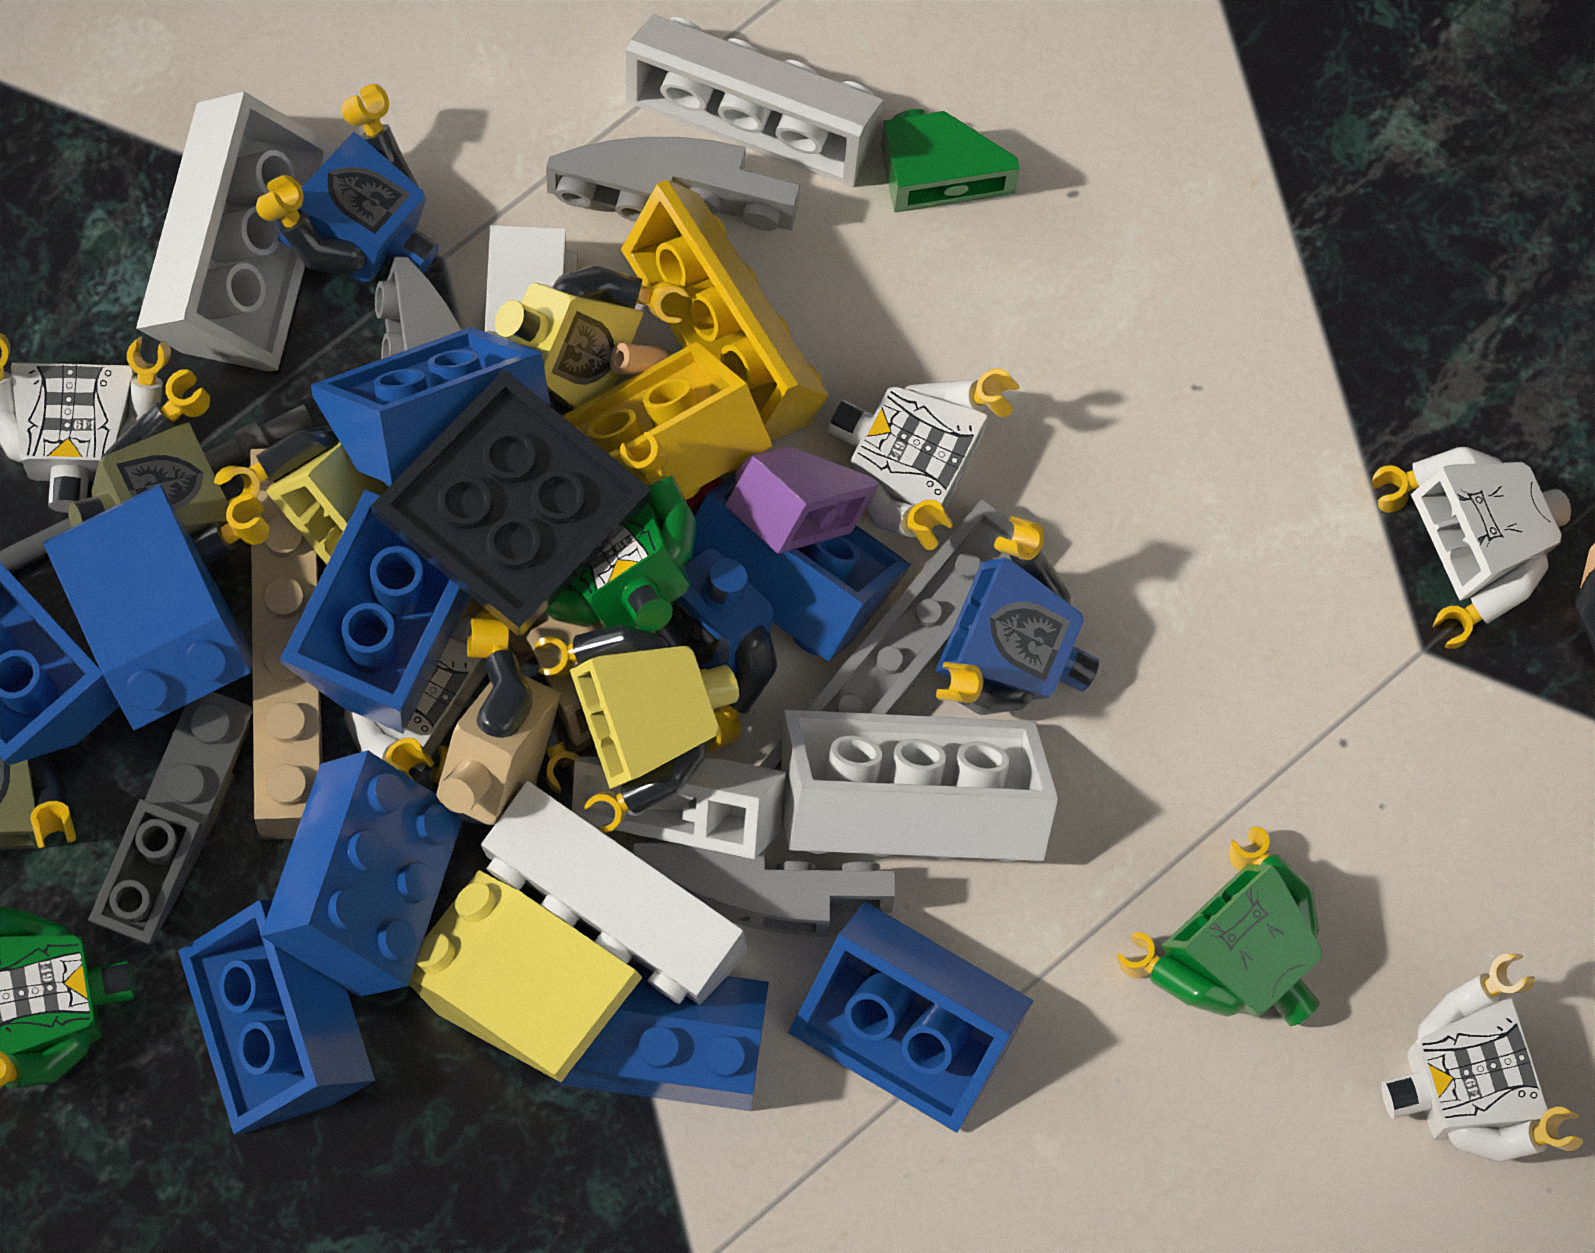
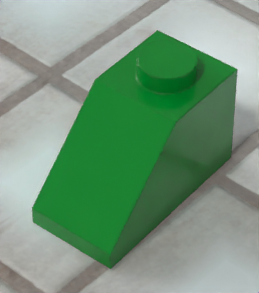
M911 109L898 113L892 119L884 120L880 146L894 212L1015 193L1020 169L1017 157L945 111L928 113L922 109Z

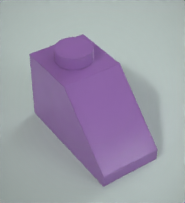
M789 446L750 456L738 469L735 475L737 485L725 506L779 554L850 534L880 484L869 475Z

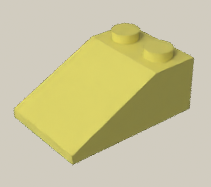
M478 870L423 939L409 985L439 1016L562 1082L642 977L635 969L519 890Z

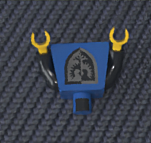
M378 84L362 87L360 89V96L354 95L345 99L342 105L341 112L343 118L353 126H363L365 132L361 136L353 131L302 188L298 181L289 175H282L268 182L267 188L269 193L259 197L256 204V210L264 220L275 221L280 219L278 241L294 249L309 269L345 274L362 282L372 281L384 266L395 257H408L423 273L429 267L439 249L438 243L417 230L426 197L409 169L389 124H381L380 118L384 117L388 112L389 98L386 91Z
M1011 515L1009 521L1014 525L1012 540L999 536L994 543L995 549L1010 555L1011 560L1004 557L981 562L935 672L951 678L949 689H937L936 697L939 700L958 702L980 715L1019 711L1024 709L1031 700L1050 698L1055 692L1059 681L1083 692L1091 685L1099 668L1098 658L1074 646L1084 622L1083 615L1071 605L1069 591L1042 549L1044 530L1040 524Z
M707 548L696 558L692 557L684 565L690 586L685 594L670 603L673 609L670 621L693 650L699 669L709 670L721 665H727L737 680L739 688L737 702L713 710L719 726V734L709 749L712 752L733 744L740 738L742 730L738 715L740 713L747 714L775 674L777 658L770 635L774 613L770 602L747 581V572L741 563L730 558H724L716 549Z

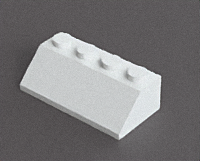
M653 14L630 39L626 48L627 103L854 187L881 121L883 99L875 97L867 87L851 81L838 83L819 76L810 66L796 60H785L782 62L760 54L756 47L740 39L731 38L725 41L706 34L695 23L680 17H673L669 20Z
M244 91L197 103L136 329L161 342H167L170 347L183 354L265 371L278 370L305 264L294 249L278 241L280 219L275 221L264 220L259 216L256 204L259 197L269 193L267 188L268 182L279 176H292L302 188L335 152L336 145Z
M784 709L782 719L781 771L786 772L782 818L789 850L807 851L814 854H824L827 852L867 853L880 857L914 855L933 856L939 859L962 857L997 859L1004 862L1017 860L1044 861L1058 797L1035 721Z
M528 780L481 843L486 856L492 860L487 867L491 874L517 890H520L524 883L545 897L541 903L542 907L574 927L577 921H580L599 935L595 943L626 964L632 958L653 972L648 979V983L677 1004H680L684 997L687 996L698 1005H701L748 952L742 929Z

